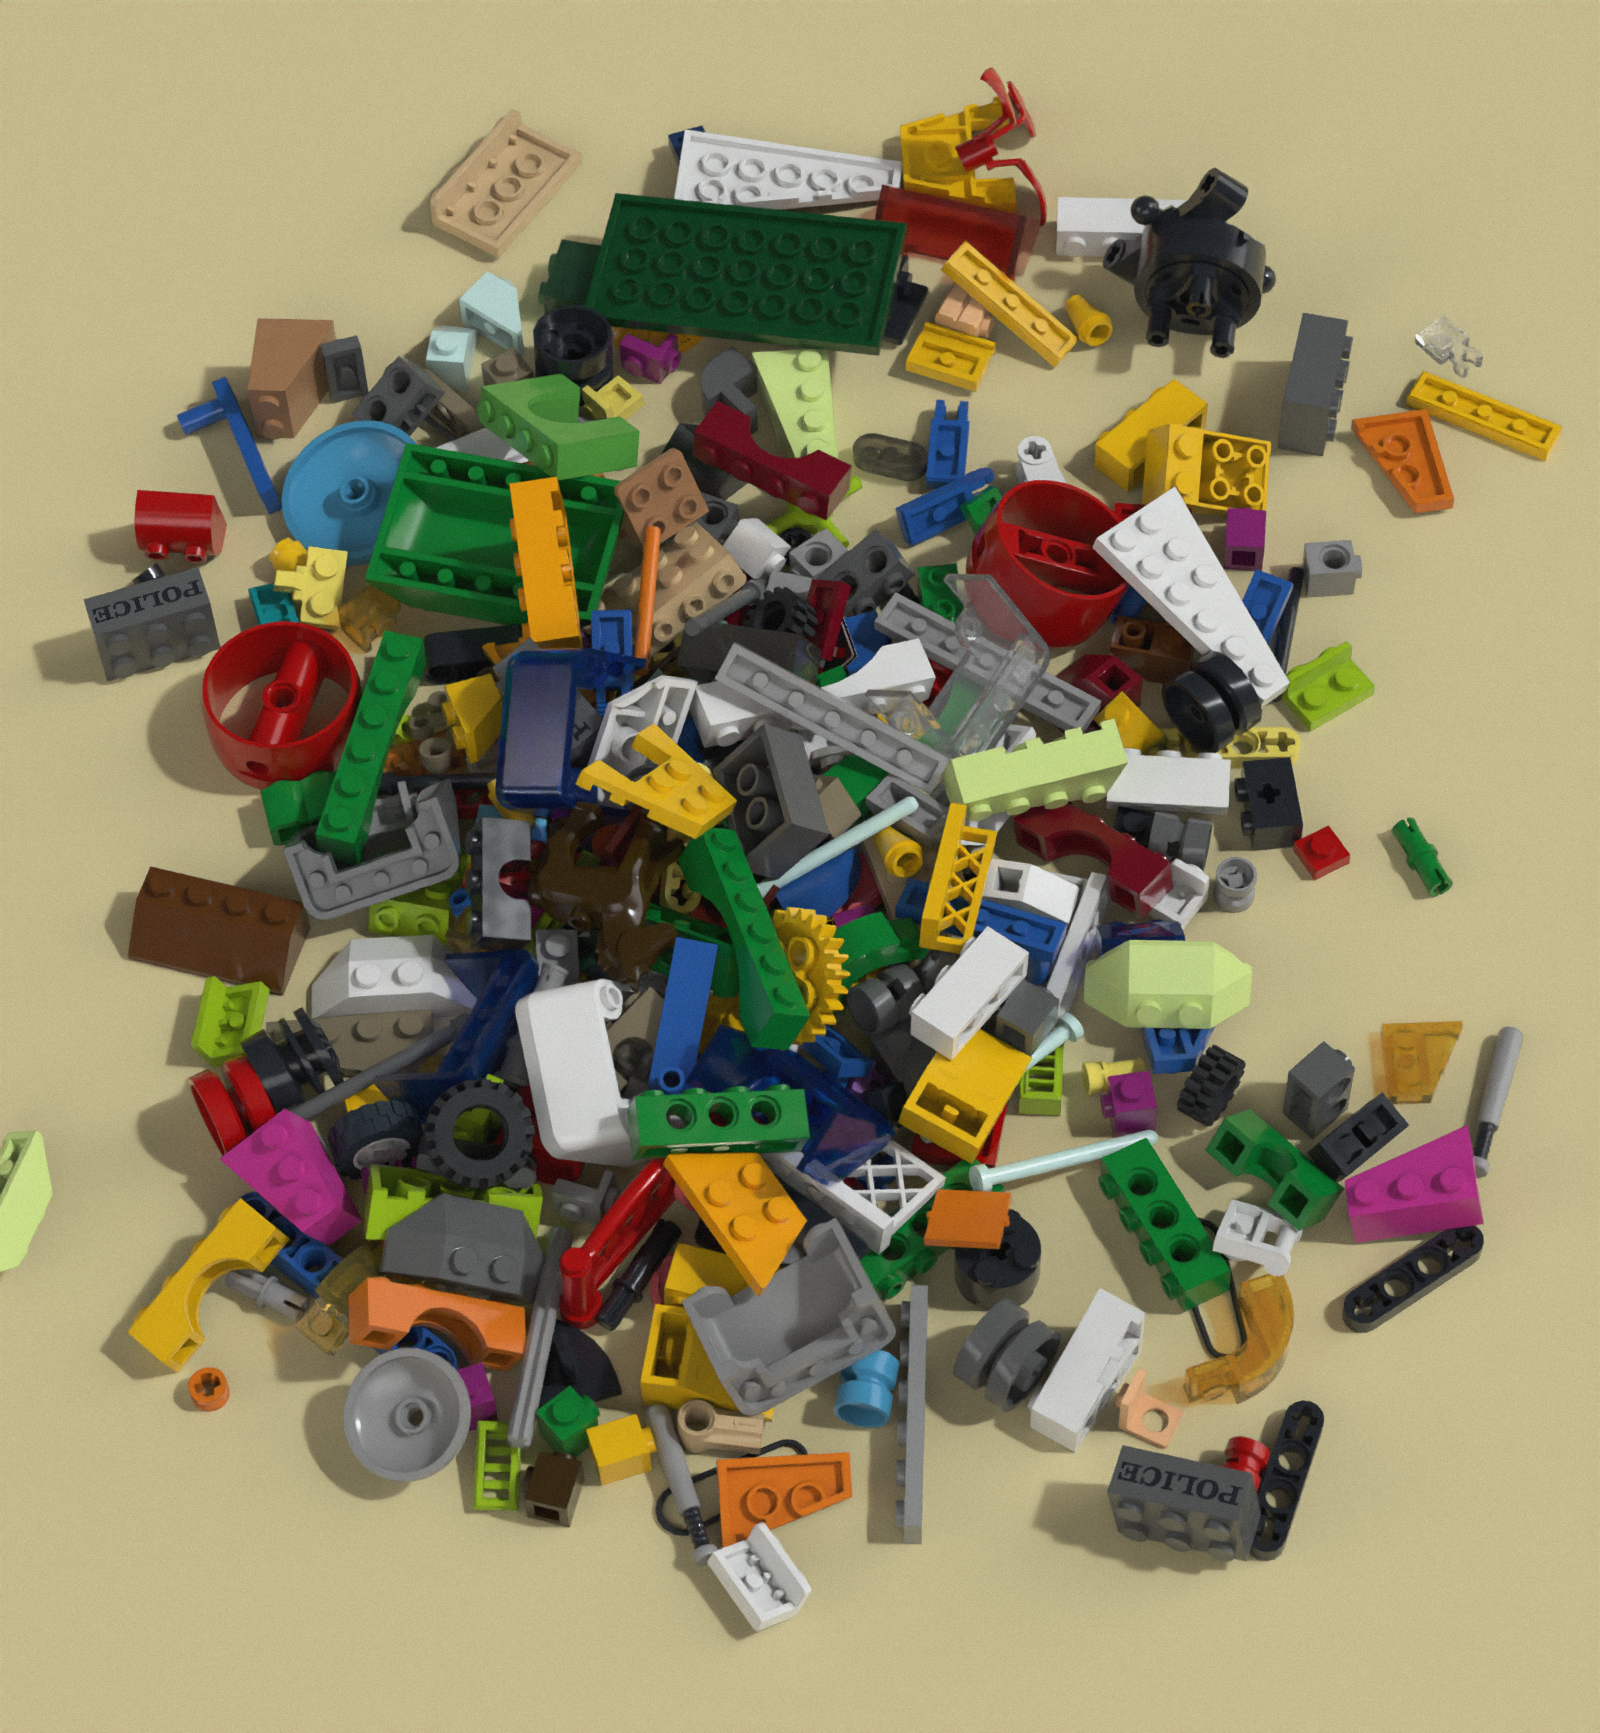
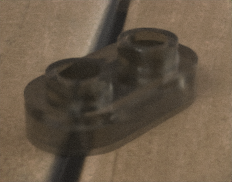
M868 433L857 438L853 444L854 464L864 472L902 481H915L923 477L927 471V451L916 442Z

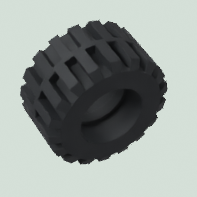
M471 1079L452 1086L437 1098L433 1106H431L427 1114L426 1123L424 1124V1146L431 1159L430 1162L434 1168L441 1172L444 1178L466 1188H487L507 1181L522 1169L527 1162L526 1159L529 1153L532 1151V1140L535 1130L530 1118L532 1116L528 1107L526 1108L517 1092L514 1093L508 1089L509 1086L501 1082H492L490 1079ZM474 1108H483L493 1112L501 1120L504 1127V1141L501 1148L496 1154L483 1160H475L463 1155L456 1147L453 1139V1129L457 1119L464 1112Z

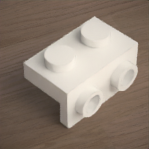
M764 1522L755 1525L746 1540L713 1552L707 1561L709 1567L755 1632L797 1616L811 1593V1587L807 1583L804 1574L797 1569L782 1548L780 1541L771 1533Z

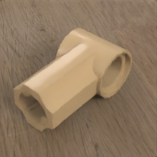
M700 1399L686 1402L679 1410L677 1433L682 1448L694 1454L703 1453L709 1449L760 1455L765 1414L744 1415L740 1411L714 1408L707 1401ZM692 1422H701L707 1428L702 1431H693L687 1425Z

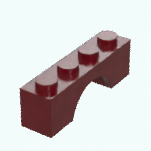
M717 401L694 430L692 456L707 465H712L733 475L740 481L747 482L766 491L772 497L780 498L799 507L805 513L813 514L827 521L849 491L852 465L819 449L809 455L798 458H783L769 454L761 449L751 436V417Z
M1071 801L1055 809H1046L1045 806L1031 807L1028 811L1018 814L1013 819L1017 845L1047 863L1069 855L1090 856L1103 862L1110 869L1107 876L1111 901L1141 919H1144L1174 888L1171 862L1158 851L1152 852L1143 847L1131 835L1114 830L1106 825L1100 817L1085 813L1075 807Z

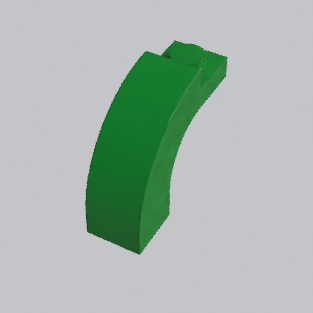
M882 912L869 914L848 922L837 928L833 938H843L844 943L838 951L839 954H847L849 957L841 964L842 970L850 972V976L842 979L841 985L847 989L862 976L877 968L923 959L929 950L919 947L920 931L911 917L887 921ZM839 994V1001H841L844 994Z

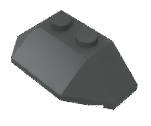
M443 1193L387 1228L379 1272L534 1304L545 1257L523 1211Z

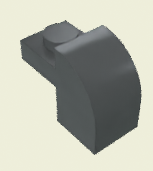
M732 346L713 358L702 372L701 395L703 412L706 416L715 403L719 401L751 417V435L758 431L757 407L748 399L757 393L756 368Z

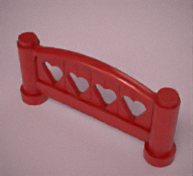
M716 1113L709 1114V1119L714 1125L718 1127L727 1126L725 1119L721 1115ZM666 1158L652 1159L610 1207L581 1248H570L560 1257L559 1269L563 1293L560 1296L559 1307L561 1318L565 1323L580 1330L588 1329L597 1324L595 1320L596 1315L603 1306L602 1297L598 1289L675 1202L674 1187L676 1182L663 1165ZM661 1183V1185H660V1186L656 1189V1191L652 1194V1192H653V1190L656 1188V1186ZM634 1214V1216H633V1217L628 1221V1223L624 1226V1224L626 1223V1221L628 1220V1218H629L631 1215Z

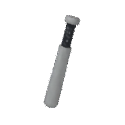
M1503 1027L1498 1033L1483 1100L1476 1123L1479 1129L1477 1130L1473 1153L1477 1177H1485L1489 1173L1488 1153L1494 1132L1498 1130L1523 1043V1034L1515 1027Z
M654 1404L645 1411L644 1419L653 1435L657 1455L679 1515L685 1518L689 1535L692 1538L691 1541L695 1549L692 1553V1559L697 1566H706L711 1554L717 1551L718 1548L710 1543L708 1533L705 1530L706 1528L700 1513L702 1507L671 1412L664 1404Z

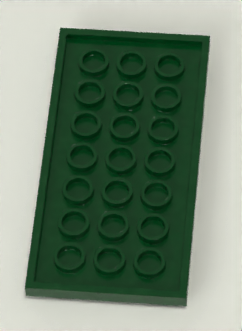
M615 193L585 307L594 309L605 316L611 327L879 356L908 234L907 223Z

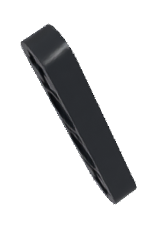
M1476 1226L1444 1230L1351 1291L1345 1298L1342 1310V1319L1345 1325L1352 1331L1368 1333L1473 1265L1480 1258L1483 1249L1484 1237L1481 1230ZM1457 1238L1462 1242L1470 1240L1472 1242L1470 1250L1465 1246H1461L1453 1251ZM1453 1251L1452 1258L1450 1260L1448 1253ZM1424 1258H1433L1441 1264L1442 1270L1437 1274L1429 1275L1420 1270L1418 1262ZM1391 1280H1399L1407 1286L1408 1293L1401 1297H1394L1386 1292L1384 1285ZM1376 1294L1378 1302L1371 1306L1369 1317L1363 1313L1354 1314L1355 1305L1362 1309L1368 1307L1374 1302Z
M1301 1400L1294 1402L1285 1412L1257 1497L1261 1516L1249 1553L1252 1557L1261 1561L1276 1559L1285 1548L1322 1435L1324 1415L1319 1406L1311 1401ZM1302 1416H1307L1310 1418V1425L1306 1427L1303 1441L1295 1439L1298 1421L1301 1420ZM1286 1452H1295L1302 1457L1304 1464L1297 1470H1288L1280 1464L1279 1457ZM1281 1490L1290 1496L1291 1503L1286 1508L1277 1509L1269 1505L1266 1496L1271 1491ZM1267 1519L1275 1522L1272 1540L1269 1541L1267 1546L1259 1544V1536L1263 1535Z

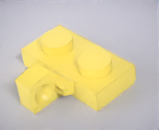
M309 546L306 566H297L296 572L276 571L273 591L293 594L292 601L301 603L299 623H305L317 628L338 630L347 551Z

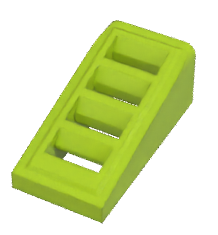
M1064 1043L1054 1050L1055 1055H1047L1039 1061L1040 1063H1054V1067L1033 1066L1023 1074L1020 1079L1019 1114L1061 1116ZM1029 1075L1054 1076V1079L1029 1078ZM1028 1087L1053 1088V1092L1028 1091Z
M478 1421L473 1510L518 1511L522 1448L487 1447V1439L508 1440L509 1422ZM486 1456H510L511 1464L486 1463ZM485 1472L510 1473V1481L485 1480ZM484 1489L509 1490V1498H484Z

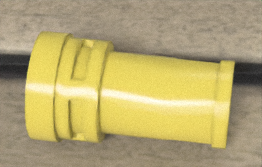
M1142 1057L1106 1063L1104 1060L1082 1063L1083 1084L1088 1096L1107 1092L1108 1076L1146 1071Z

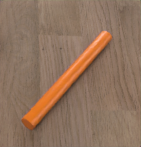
M655 526L645 528L633 657V673L636 675H647L649 669L661 529Z

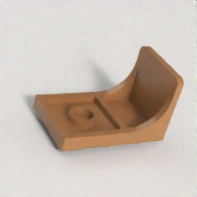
M671 448L620 481L614 488V493L624 512L618 537L642 551L646 527L655 526L661 529V544L709 512L682 453L675 448Z

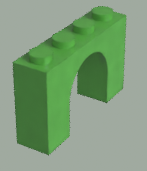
M555 374L481 386V397L477 406L479 422L550 477H557L559 481L637 467L640 431L620 416L578 423L580 387L564 375Z

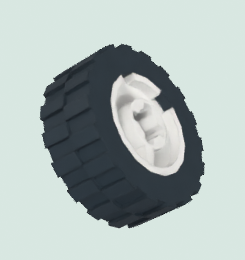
M383 1100L369 1105H362L360 1108L351 1110L345 1116L339 1118L329 1130L328 1142L338 1172L340 1171L344 1177L357 1180L361 1179L362 1167L367 1166L370 1171L371 1164L384 1163L387 1166H394L395 1160L400 1159L405 1167L411 1166L412 1156L417 1155L418 1157L420 1139L424 1133L414 1106L411 1107L409 1103L398 1102V1100L385 1102Z

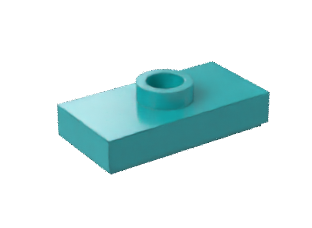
M274 583L248 589L258 625L282 621L299 622L290 593L273 591Z

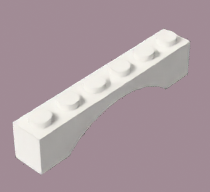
M918 638L882 646L873 659L858 672L837 683L821 688L866 713L876 714L890 707L904 704L913 706L927 700L936 677ZM719 681L697 685L689 707L704 748L715 745L729 746L738 740L747 739L763 724L784 730L793 728L796 730L806 729Z

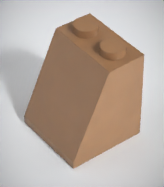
M258 318L247 387L257 437L269 439L295 438L327 394L328 385L320 345L336 340L333 320Z

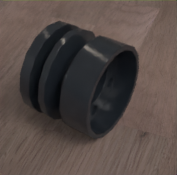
M579 305L562 306L553 309L538 319L533 329L535 376L564 375L580 387L579 407H583L585 402L581 389L588 385L597 392L614 379L611 325L605 316L596 310Z
M303 1007L293 1012L302 1028L299 1031L292 1033L284 1017L278 1020L283 1040L276 1043L269 1033L262 1029L239 1042L278 1112H281L283 1109L289 1111L306 1102L301 1087L307 1083L312 1086L316 1093L321 1094L325 1092L318 1077L326 1072L334 1086L344 1081L337 1054L321 1026L306 1014Z

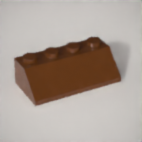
M150 866L136 899L128 957L131 960L206 978L215 976L220 981L236 985L261 981L270 989L269 993L283 996L310 930L307 911L301 901Z

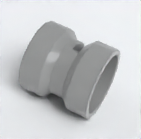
M1230 857L1223 860L1218 865L1216 871L1214 900L1224 911L1231 913L1245 911L1252 905L1255 897L1256 868L1250 861L1241 857Z

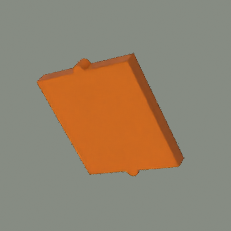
M937 1189L932 1211L926 1214L928 1225L924 1236L925 1246L999 1249L1004 1228L1010 1225L1008 1212L1012 1200L1011 1193Z

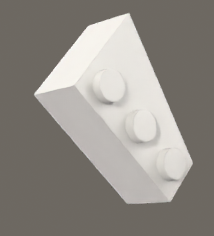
M1099 1288L1064 1352H1061L1056 1358L1044 1387L1039 1385L1028 1403V1409L1031 1410L1030 1428L1076 1453L1142 1352L1146 1313Z

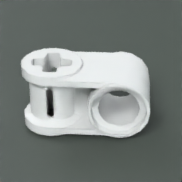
M1029 436L1019 443L1017 448L1019 461L1015 467V474L1019 484L1033 480H1051L1066 483L1057 465L1051 445L1047 440L1038 436Z

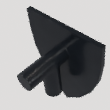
M556 1319L538 1409L569 1386L580 1397L586 1394L593 1402L621 1395L622 1390L617 1374L608 1355L595 1340L577 1327Z

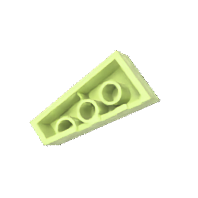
M806 348L752 352V365L756 368L757 391L761 394L763 406L767 416H770L775 428V435L779 445H782L786 458L803 457L819 449L838 459L828 350Z
M1115 718L1100 722L1101 729L1098 731L1083 734L1081 727L1064 731L1065 736L1059 737L1050 743L1044 744L1041 738L1038 737L1017 745L1010 753H1006V749L1002 746L951 759L941 775L949 804L967 805L966 818L969 821L975 822L984 820L994 813L1006 812L1008 815H1018L1028 811L1031 807L1045 806L1046 809H1055L1064 806L1068 801L1082 799L1084 803H1092L1103 799L1128 764Z

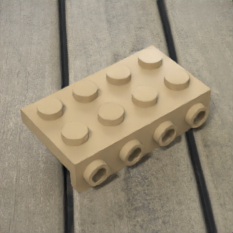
M512 109L504 118L502 117L496 122L492 132L483 141L476 144L472 154L462 165L460 164L454 169L449 180L441 188L434 191L429 202L432 224L499 258L582 164V155L580 152L522 125L520 112Z
M696 521L680 530L674 539L659 550L649 659L685 631L684 625L688 620L728 598L746 582L745 574L732 555ZM642 564L628 575L617 579L613 586L601 595L597 609L631 610L633 657ZM592 625L581 628L592 639Z

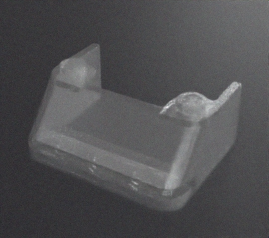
M947 574L943 579L965 606L956 621L955 633L958 642L965 649L966 654L929 709L918 700L912 691L868 689L864 695L889 725L949 756L950 760L994 749L1047 670L1050 662V651L1047 643L991 574Z

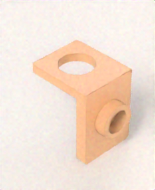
M1138 1368L1131 1383L1125 1382L1115 1402V1407L1120 1409L1118 1429L1166 1449L1183 1417L1184 1411L1145 1394L1147 1371ZM1150 1411H1159L1167 1417L1168 1425L1159 1432L1149 1431L1142 1422L1144 1415Z

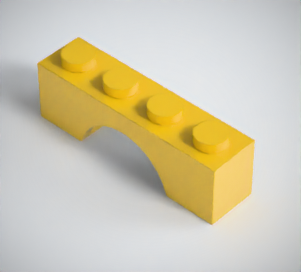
M239 1198L235 1204L228 1206L221 1213L217 1226L207 1238L199 1240L190 1252V1258L180 1270L173 1272L166 1278L161 1288L162 1291L150 1305L144 1306L136 1314L133 1325L127 1332L162 1363L178 1373L206 1340L200 1326L199 1310L202 1298L209 1286L220 1276L233 1270L250 1269L263 1272L290 1239Z

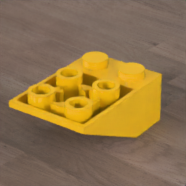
M1167 424L1148 430L1142 504L1148 505L1173 487H1176L1187 508H1192V513L1227 516V508L1266 510L1271 442L1175 424Z
M979 1029L952 1061L939 1052L935 1053L905 1103L898 1123L973 1164L1031 1062L1032 1057Z
M655 1304L640 1381L643 1405L664 1404L670 1409L680 1410L686 1402L700 1399L707 1401L717 1409L739 1411L721 1384L685 1308ZM775 1406L760 1413L765 1414L764 1421H773Z

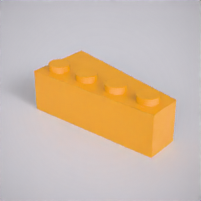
M557 477L511 483L509 485L514 518L509 519L512 540L518 543L519 553H514V564L517 577L522 576L524 586L523 588H518V598L521 612L527 611L528 623H522L524 641L530 637L549 659L584 654L567 515Z

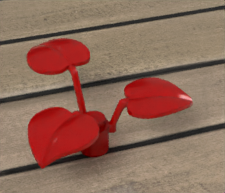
M990 67L983 72L980 79L986 82L998 95L1002 104V115L981 133L973 136L972 139L955 146V149L966 173L986 165L988 171L995 167L1016 166L1032 184L1038 195L1041 227L1046 224L1047 220L1046 197L1042 186L1027 162L1021 158L993 160V157L999 154L993 141L1022 123H1025L1031 138L1036 137V130L1016 86L1011 80L1008 81L1009 92L1007 94L999 74L993 67ZM1014 109L1019 113L1017 119L1015 117ZM1010 118L1011 123L999 129L995 133L991 134L995 129H997L1000 125H1002L1005 121H1007Z

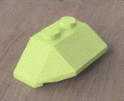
M1128 940L1107 951L1097 960L1093 959L1085 963L1083 1000L1084 1003L1128 1028L1211 1029L1250 1005L1252 966L1246 962H1241L1235 955L1214 941Z
M37 1130L8 1132L1 1142L0 1272L20 1265L28 1252L29 1244L39 1223L45 1216L47 1205L53 1195L43 1137Z

